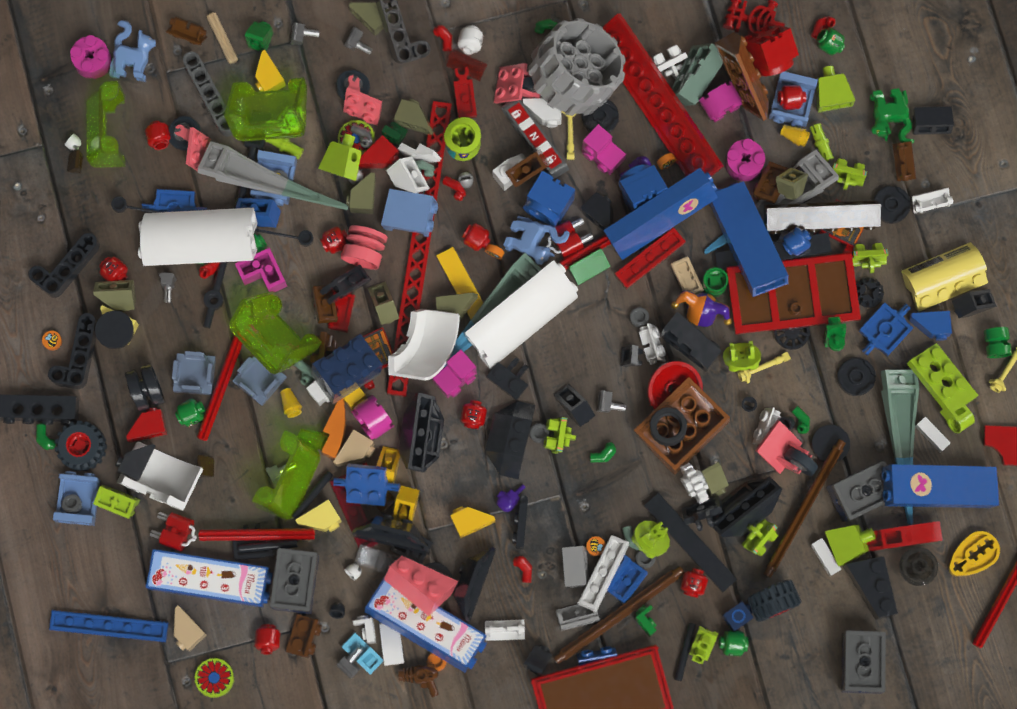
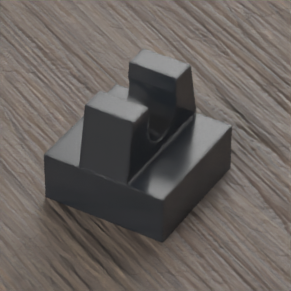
M636 345L622 347L620 366H641L643 361L638 360V355L643 354V350L639 349V346Z

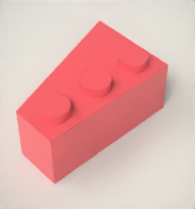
M404 556L399 557L389 567L384 578L387 583L428 616L452 595L458 583L457 580Z

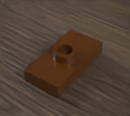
M327 285L313 286L312 293L318 323L337 322L335 302L330 305L327 302L328 298L333 295V290L322 295L320 290Z

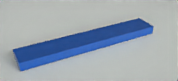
M52 610L49 630L166 643L169 623Z

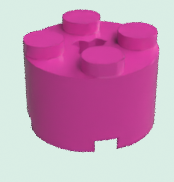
M89 35L79 39L71 48L72 63L81 76L98 79L109 71L111 54L101 39Z
M731 81L709 92L707 98L704 99L702 97L699 100L707 116L714 123L724 118L727 111L732 113L739 109L743 101Z
M751 139L735 142L730 147L726 157V170L728 174L737 181L749 182L756 179L760 175L765 162V154L762 147Z
M374 395L359 403L351 411L355 419L361 425L364 424L361 428L371 440L377 439L394 427L386 411L376 402L377 399Z

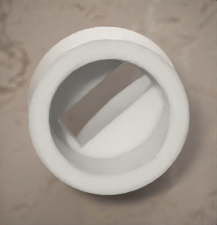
M73 134L65 143V146L70 150H78L82 143L80 138Z
M356 563L350 564L344 569L346 574L354 581L362 572V569Z

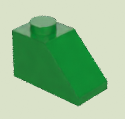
M254 21L245 33L248 48L260 52L266 50L267 52L273 36V29L266 22L260 21L258 23Z

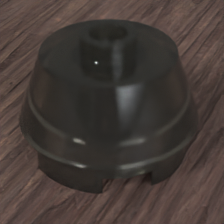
M914 547L902 555L899 562V570L904 580L915 586H924L935 579L938 573V562L934 554L928 549Z

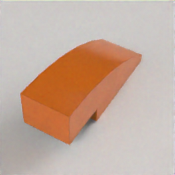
M344 399L336 403L323 430V433L329 437L321 452L324 456L335 460L342 449L345 438L346 409Z

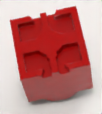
M767 24L760 28L761 32H753L754 36L748 35L744 37L747 42L745 47L754 58V62H752L754 68L758 69L761 76H772L788 70L794 64L793 58L799 55L791 28Z

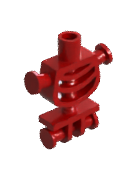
M730 0L732 3L727 9L730 14H726L725 19L727 20L723 24V28L733 30V22L737 23L735 32L738 33L741 22H748V32L752 36H754L753 32L755 31L761 32L759 25L762 27L767 24L785 26V23L774 20L776 12L773 10L775 7H778V3L773 0H768L767 7L757 6L750 15L744 13L748 1L744 0L742 9H740L738 6L741 4V0ZM760 13L758 17H754V15ZM752 23L756 24L755 30L752 28Z

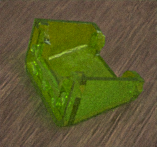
M304 77L293 78L289 80L288 90L255 92L252 85L247 82L233 83L224 117L234 138L240 141L302 137L306 129L307 83Z
M118 81L104 82L88 97L86 102V157L92 167H125V156L119 153L118 141L114 137L106 136V113H116V107L119 104H125V94Z
M273 291L243 298L232 316L229 326L232 333L271 374H278L314 353L322 342L311 333L304 335L301 339L279 316L282 310V302Z
M284 430L280 439V446L283 451L290 454L275 489L266 486L259 488L252 502L258 509L281 519L290 520L293 518L291 515L301 504L321 457L317 449L295 434Z

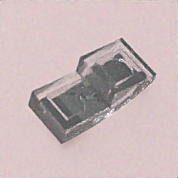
M360 544L355 564L387 574L389 567L399 556Z

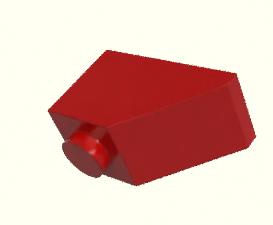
M382 135L361 155L359 169H386L389 165L392 166L399 160V150Z
M149 408L145 413H141L127 434V441L133 443L168 435L162 410Z

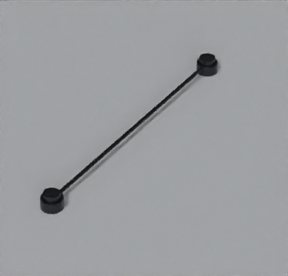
M120 196L113 198L111 201V206L117 213H122L127 208L151 213L161 212L128 206L126 200ZM255 229L256 232L298 239L300 245L304 247L312 245L314 241L313 234L308 230L301 231L298 236Z

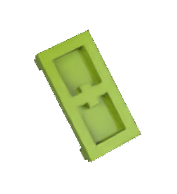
M103 485L99 487L93 505L129 519L135 514L134 509L139 504L140 499Z

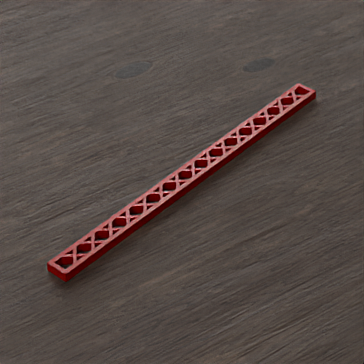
M433 101L430 117L431 128L433 130V128L440 124L444 131L438 136L435 133L428 135L426 147L430 148V146L437 142L441 150L436 153L441 157V160L436 162L438 164V168L434 171V175L437 174L436 177H425L424 170H422V175L425 181L432 178L435 182V186L425 191L424 195L433 196L437 201L446 146L444 134L449 125L452 103ZM436 107L446 108V114L439 118L436 114ZM412 232L393 353L408 340V337H405L401 331L405 325L410 324V317L406 316L404 310L410 305L414 310L420 309L432 232L429 233V237L422 244H419L416 240V236L420 233ZM420 250L424 258L417 263L413 255ZM418 269L421 277L414 281L410 273ZM415 287L418 295L411 300L407 295V291ZM390 375L387 394L406 397L409 378L404 380L402 377L394 378V376ZM400 379L404 384L403 391L392 390L393 383Z

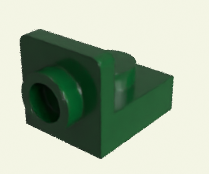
M391 122L389 127L385 125L382 129V135L398 147L408 133L407 129L395 122Z

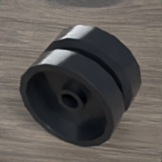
M151 363L141 366L140 371L143 379L140 378L135 369L125 372L128 390L139 412L149 409L150 403L147 396L150 397L155 406L165 403L160 383Z

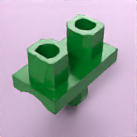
M840 317L828 318V325H826L824 346L829 347L833 351H841L845 346L847 328L846 323L841 324Z

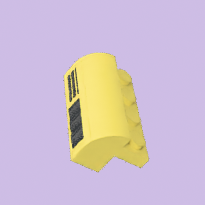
M971 242L902 270L905 286L912 293L915 308L918 312L988 283L985 273L987 267L984 259Z

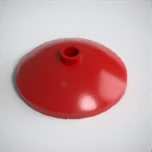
M670 361L659 366L651 375L647 387L648 399L653 409L655 410L688 377L703 390V383L696 369L681 361ZM672 385L673 389L669 392L668 387Z

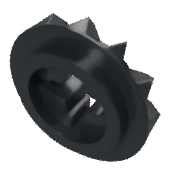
M868 277L856 283L859 305L871 308L877 306L882 301L884 296L883 285L877 279ZM866 287H868L869 290L875 289L872 293V297H870V295H863L866 291Z

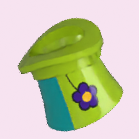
M461 117L452 121L446 128L444 140L450 156L458 161H467L475 157L479 152L481 131L473 119Z

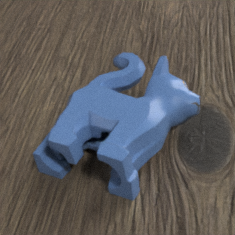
M121 20L117 24L123 27L124 31L115 37L114 57L110 64L109 76L113 78L126 77L125 66L133 67V74L137 81L146 82V76L143 73L148 63L149 52L156 46V40L139 30L137 38L138 48L122 45V40L131 34L132 27L129 22Z
M518 216L517 221L512 222L510 229L513 232L522 231L521 238L506 237L504 247L508 252L515 249L522 254L526 253L529 257H533L537 265H542L543 262L548 261L549 257L555 256L550 252L549 247L539 246L545 233L549 232L551 240L561 244L568 240L569 232L565 231L562 236H558L555 227Z

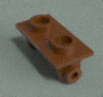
M178 17L170 19L169 24L171 26L167 29L166 33L171 34L173 37L187 40L194 45H201L207 39V30H204V27L191 23L190 27L187 28L188 21Z
M912 141L893 144L897 181L916 179Z

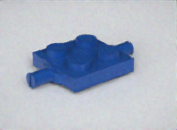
M157 189L154 204L142 203V208L161 212L207 210V207H196L195 191Z
M884 303L864 324L859 332L869 342L862 349L863 353L867 350L865 355L868 356L876 348L888 357L913 330V327L904 318V315L911 309L910 306L907 307L905 303L897 311Z
M348 464L346 478L334 477L333 481L334 486H345L346 503L385 506L387 491L399 492L400 483H388L386 467Z

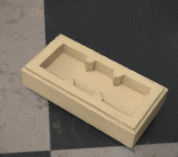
M688 256L670 264L682 291L687 290L694 294L704 291Z

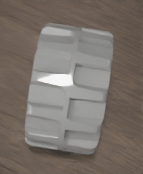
M576 18L570 22L566 20L559 22L531 54L533 62L529 65L528 69L534 83V90L548 102V106L552 109L556 108L563 111L566 115L573 116L574 114L583 113L585 116L592 114L607 101L624 80L623 65L626 61L617 45V40L604 31L602 26L597 23L586 22L581 18Z

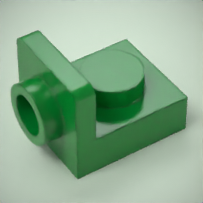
M644 605L636 612L638 616L635 617V620L645 633L651 637L657 631L655 629L657 625L650 617L646 618L645 616L653 607L651 605L649 607Z

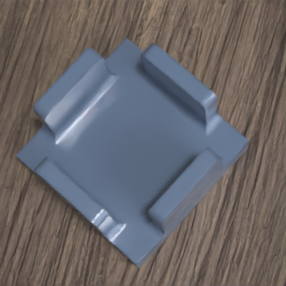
M185 351V354L177 353L172 372V379L174 381L173 392L212 395L216 357L206 356L203 352Z
M257 352L253 358L248 357L237 370L238 375L234 378L233 383L263 406L285 381L287 376L269 359Z

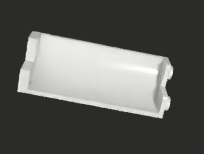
M254 208L145 213L142 221L139 222V258L142 259L143 266L253 261L257 252L253 234L258 224Z
M553 260L465 332V337L478 351V356L490 370L578 298L576 293L578 288L573 282L569 281L564 274L566 270L560 263L556 264Z

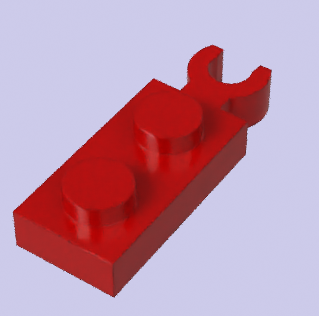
M465 67V74L460 75L458 68H455V76L459 79V81H454L458 118L477 117L473 81L472 79L467 80L469 69Z

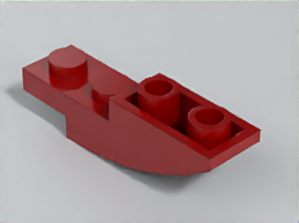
M940 521L874 531L876 539L866 543L869 548L868 552L943 541Z

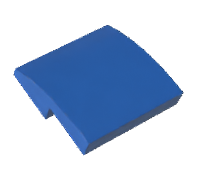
M624 555L607 592L625 604L647 576L648 572Z

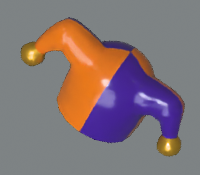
M684 290L677 297L676 301L671 303V307L677 309L680 303L686 302L688 304L686 317L692 324L697 326H711L717 314L723 315L725 325L732 323L729 307L724 303L718 302L709 293L694 294Z

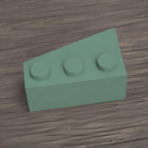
M712 43L692 46L687 55L688 58L685 59L675 80L672 90L685 106L696 105L699 102L702 94L723 64L716 46Z

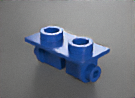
M606 646L597 651L584 650L581 654H577L578 665L617 656L615 647Z

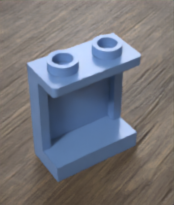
M789 72L780 73L769 118L773 119L776 123L787 122L791 123L794 127H806L818 79ZM799 85L802 91L806 92V102L803 103L800 109L785 110L778 104V91L783 86Z
M258 150V164L273 172L282 170L287 174L289 180H294L297 165L296 156ZM255 189L250 190V196L253 199H273L277 206L289 205L290 197Z
M389 189L381 226L388 231L398 229L421 233L425 237H429V233L433 231L434 221L432 220L434 214L437 213L438 203L430 195Z
M65 471V474H59L60 487L57 509L53 514V520L57 523L95 526L97 506L93 505L101 480L96 477V474L84 473V476H78L76 472ZM69 494L77 495L82 501V508L77 514L66 513L62 508V500Z

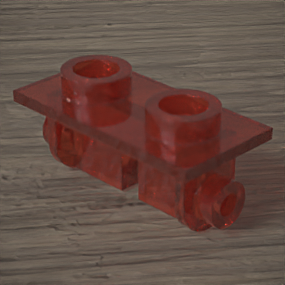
M456 50L450 52L446 67L453 70L458 68V72L465 74V67H468L469 77L478 81L481 80L488 64Z

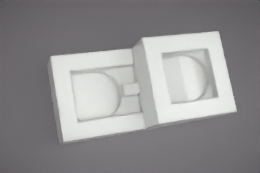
M403 143L398 147V150L405 157L412 156L415 161L439 162L441 160V157L434 150L422 144H419L416 150Z
M379 624L384 665L404 663L401 634L384 624Z

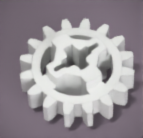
M690 463L680 467L683 477L680 479L688 495L694 496L699 504L709 500L706 489L709 487L700 470L693 469Z

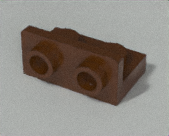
M769 161L767 167H764L759 183H756L754 186L753 195L756 200L760 201L762 199L775 204L780 195L776 178L789 168Z
M297 614L286 652L308 659L310 655H314L317 645L314 643L316 636L320 635L322 629L320 620Z

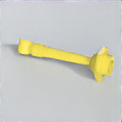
M565 114L568 117L567 160H574L573 117L576 114L573 116Z
M1017 347L999 379L989 380L990 388L994 392L1006 391L1003 380L1017 360Z
M785 352L781 356H777L773 360L759 365L755 370L737 371L738 377L741 382L744 381L748 384L750 383L751 374L773 365H778L783 361H789L791 357L788 352Z

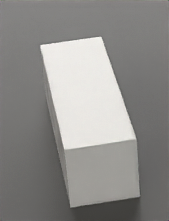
M926 417L915 426L940 453L950 444L947 438Z
M823 538L810 545L829 577L841 570Z

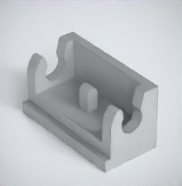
M586 547L562 548L565 587H586L589 581Z
M579 604L556 610L561 631L595 623L600 620L598 612L587 609Z

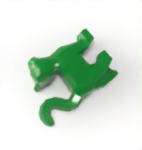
M899 88L891 89L889 93L890 97L893 98V102L890 103L885 102L882 90L873 91L869 97L870 101L874 102L873 116L875 119V124L871 127V133L876 134L878 137H884V140L887 141L888 135L891 134L888 123L903 122L905 126L899 131V140L902 143L912 141L913 144L914 139L906 138V134L912 129L906 90L901 92Z

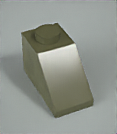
M350 3L348 5L349 11L375 36L384 29L376 3ZM390 14L388 15V21H389V22H391V15H390Z
M401 99L394 121L403 128L433 135L434 132L419 102L413 99L408 101Z
M792 167L776 178L778 193L783 194L787 199H797L803 195L808 174Z
M371 172L351 189L350 195H347L346 205L350 207L351 213L373 214L376 184L375 173Z
M134 280L95 282L94 296L114 310L122 311L135 309Z
M386 282L369 287L368 291L381 325L389 324L399 319Z
M465 293L436 297L437 311L458 313L460 319H462L478 299V294Z
M719 462L701 471L709 487L706 491L710 497L713 495L721 496L726 493L725 489L728 487V482Z

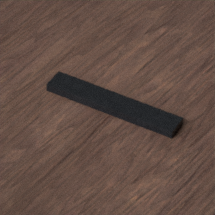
M829 233L811 235V247L799 256L790 255L782 245L784 241L773 242L781 260L832 252ZM731 250L715 253L718 268L726 271V267L737 266Z
M659 493L644 505L658 523H663V528H668V534L698 567L704 571L722 593L737 580Z

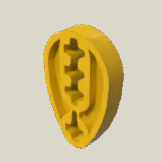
M978 531L970 534L959 544L951 556L948 565L949 573L955 577L969 576L987 569L999 557L1000 546L998 541L988 532ZM984 540L987 542L992 541V549L986 548L983 551L984 555L980 553L976 556V561L969 559V551L972 553L978 550L977 545L982 547L986 544ZM965 561V564L960 568L961 572L953 570L955 567L954 563L959 564Z

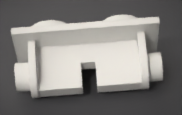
M949 188L912 196L913 212L923 213V211L934 208L949 207L950 204H953Z
M648 323L647 326L641 327L639 332L642 345L650 344V347L644 348L647 362L650 365L656 364L657 360L665 362L664 356L666 352L659 341V329L655 325Z
M774 407L764 408L759 417L758 428L754 431L752 444H760L770 431V427L772 428L776 421L781 418V412L774 410Z
M524 620L485 621L486 641L525 639Z

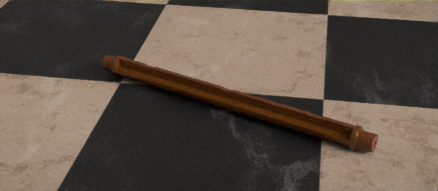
M838 439L836 444L832 446V450L795 514L778 548L766 565L767 568L763 573L765 576L771 578L773 573L777 571L785 552L788 550L840 454L843 452L842 449L846 444L844 441Z
M679 566L666 573L654 584H651L619 607L618 610L612 612L580 635L579 638L562 648L553 657L554 660L559 664L572 657L584 646L590 644L677 581L684 574L683 569Z

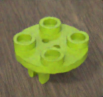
M749 341V344L729 343V347L723 352V361L732 372L748 369L755 370L759 367L761 352L759 348L753 345V341Z
M643 521L634 529L631 538L632 542L648 558L660 556L669 548L668 528H663L662 522Z

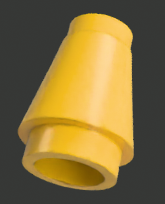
M784 125L780 135L797 146H805L810 132L803 128Z
M291 388L283 389L280 394L284 414L288 418L300 415L302 413V406Z

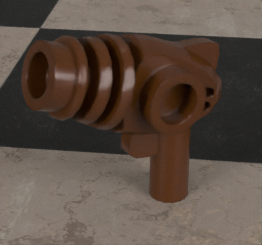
M434 664L426 666L415 665V668L411 666L399 669V681L406 682L407 680V682L414 683L415 680L416 684H421V688L429 689L431 697L439 695L434 683L439 673L435 669Z

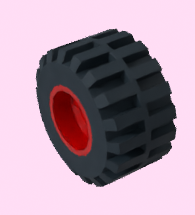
M70 422L68 427L65 425L62 428L63 431L58 432L59 438L55 439L57 444L55 451L58 453L57 457L69 468L76 471H89L90 468H96L97 463L101 464L102 457L106 456V438L97 427L89 422Z
M792 580L776 583L752 594L747 599L757 622H762L799 606L802 602Z

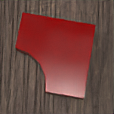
M349 294L335 302L338 320L337 322L329 323V329L348 333L355 295Z
M985 425L984 446L996 450L1002 458L1003 465L1017 466V427Z

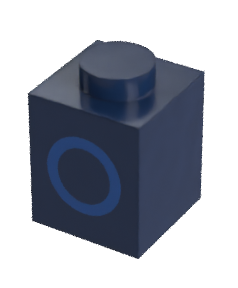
M743 602L722 616L726 624L733 631L738 630L754 617L752 616L753 612L750 606Z

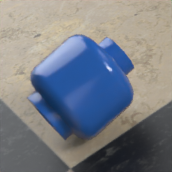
M796 227L784 236L782 245L790 255L799 256L811 247L810 239L812 237L806 229L802 231Z

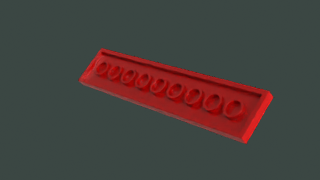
M621 13L616 14L603 26V30L617 40L621 54L625 57L626 62L623 65V72L625 73L624 85L669 152L675 156L676 162L685 176L701 168L704 173L708 172L712 177L724 165Z

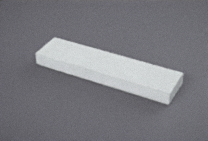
M613 535L610 536L578 601L580 606L597 612L627 551L628 541Z

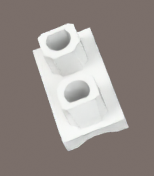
M677 45L666 49L670 56V59L666 61L662 53L651 57L660 72L668 68L669 70L665 71L664 75L666 77L672 75L674 78H677L678 71L682 68L681 64L677 66L674 64L688 58L686 52L682 53Z

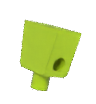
M833 66L824 67V77L818 78L816 86L817 111L824 112L852 107L855 98L845 74L835 75Z
M344 134L341 144L332 141L318 169L356 181L362 153L360 150L352 148L355 137Z
M860 525L825 531L838 566H844L868 552L869 548L866 542L876 539L872 528L862 531Z

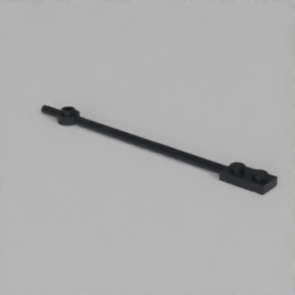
M253 110L244 144L245 147L250 148L247 158L253 161L255 160L257 150H264L272 114ZM239 187L234 209L236 208L238 198H245L246 187ZM228 262L219 263L213 290L208 291L204 296V303L208 308L203 324L204 328L210 329L215 310L220 309L223 305L224 299L220 289ZM213 298H216L217 303L212 304L211 300Z

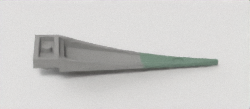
M210 141L198 166V173L214 177L216 181L348 210V205L301 186L263 167L229 146Z

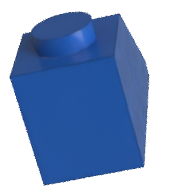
M238 198L236 208H254L258 227H277L281 211L273 199Z
M950 311L911 313L909 316V321L929 338H935L936 341L947 340V337L952 334Z

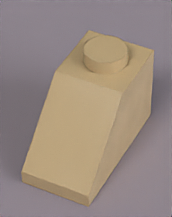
M353 430L333 463L335 466L340 467L365 461L366 457L370 458L375 451L373 447L375 444L369 438Z
M179 605L175 608L174 636L177 638L175 643L182 650L186 648L188 651H191L207 635Z

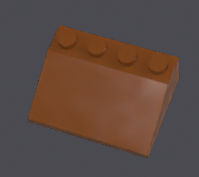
M733 32L715 42L716 48L732 84L743 100L741 102L742 107L764 121L767 119L769 100L766 96L768 91L760 82V72L757 68H754L752 63L754 58L745 47L747 46L745 38Z
M688 377L634 429V432L654 455L676 475L681 470L680 467L687 464L730 422V417ZM662 408H675L683 413L686 419L687 431L685 437L674 446L660 445L653 439L650 432L651 418L656 411ZM664 416L658 421L657 430L663 437L671 438L679 432L680 423L675 417Z

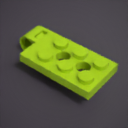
M937 343L907 363L942 407L940 413L954 433L958 434L974 424V415L966 405L979 395ZM930 365L936 366L938 372L932 371ZM942 380L948 381L950 387L944 386Z

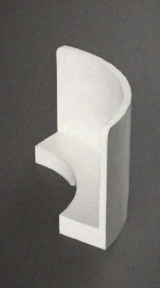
M429 309L411 311L409 329L406 335L408 340L405 345L402 344L395 353L388 356V375L419 380H429L435 377L446 365L454 349L458 335L460 315L458 313Z
M136 442L132 451L147 445ZM154 449L139 481L120 474L117 483L138 493L140 492L145 495L149 493L151 494L149 498L161 503L164 502L179 510H184L203 468Z

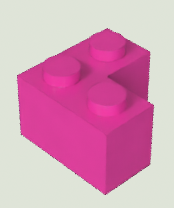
M598 124L583 140V155L589 161L593 160L598 164L597 167L601 172H607L611 175L625 160L626 154L612 142L613 136Z
M270 248L255 254L253 261H239L235 263L244 285L263 278L269 294L287 287Z
M462 350L446 362L447 366L432 378L433 383L447 398L457 396L462 391L460 388L463 385H469L476 379V366Z

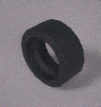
M671 407L662 408L652 416L650 432L653 439L660 445L674 446L685 437L687 423L683 413ZM672 416L678 420L680 430L676 436L666 438L659 434L657 423L662 417Z

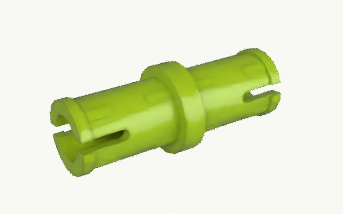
M821 123L814 125V127L811 126L809 129L815 140V148H818L819 153L827 162L830 159L833 160L834 156L828 144L829 139L825 137Z
M272 131L269 132L265 142L279 148L280 152L296 156L297 159L301 157L304 148L290 142V139H284Z

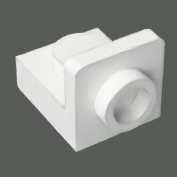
M368 615L358 616L357 620L353 621V625H365V628H362L363 640H367L368 644L376 643L373 619L368 618Z

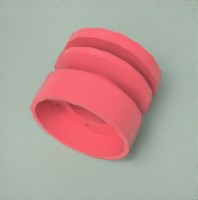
M350 226L348 230L350 234L347 235L346 240L352 244L344 245L340 258L354 266L361 265L365 269H378L382 255L376 251H383L385 249L384 244L387 242L388 237L369 227Z

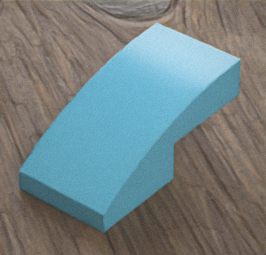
M355 632L341 645L349 655L357 647L363 650L355 661L370 675L384 661Z

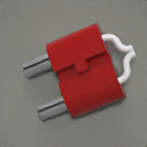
M582 218L572 223L567 220L555 228L558 236H562L565 231H568V240L561 244L554 242L557 246V251L555 248L550 247L551 237L549 236L546 247H549L555 253H560L564 258L584 248L583 244L592 240L593 236L589 233L580 238L575 232L574 228L584 224Z
M162 512L158 513L157 517L166 521L165 525L167 526L163 529L162 533L151 530L150 536L159 539L160 544L182 552L185 546H188L191 541L196 540L194 520L173 512L170 515ZM188 534H191L193 538L188 540Z

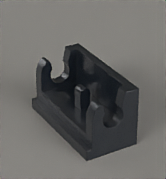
M952 106L914 107V116H912L913 135L951 134L954 126Z

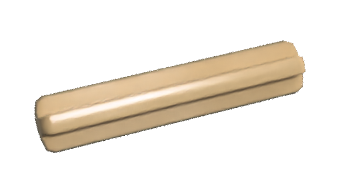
M215 12L208 14L207 19L228 63L236 62L238 58Z

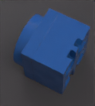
M646 164L635 166L625 172L618 183L622 191L623 200L630 213L668 189L656 167Z
M542 171L528 193L523 209L537 221L556 227L557 224H560L573 203L575 189L567 184L562 186L558 179L552 181L554 179L553 176Z

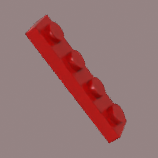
M673 227L615 273L616 278L627 290L683 246L686 241Z

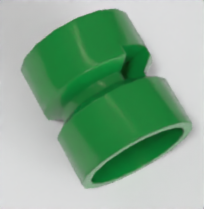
M716 267L706 271L702 280L703 292L709 293L714 297L721 296L728 284L727 273L721 268Z
M995 327L984 330V339L988 343L986 346L987 358L995 359L1012 355L1011 344L1007 342L1010 339L1008 327Z

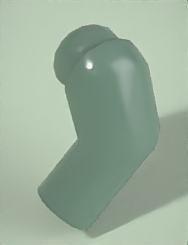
M423 160L415 161L419 170H424L425 177L434 176L435 167Z
M299 358L294 366L302 372L301 384L309 386L314 380L311 375L312 367Z
M632 526L622 528L624 538L629 542V547L639 550L631 539L633 535Z

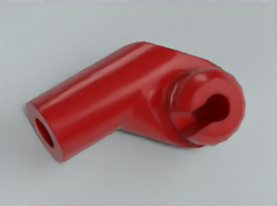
M827 16L818 19L811 37L817 39L821 30L835 26V18Z
M443 25L434 27L433 34L443 39V51H452V34Z
M444 177L443 185L454 189V199L462 201L463 197H466V191L461 183L451 177Z
M220 262L204 264L199 269V276L206 279L216 273Z
M524 556L514 557L513 565L522 570V582L531 583L532 565Z

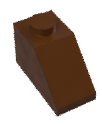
M539 149L505 173L516 188L550 166V163Z

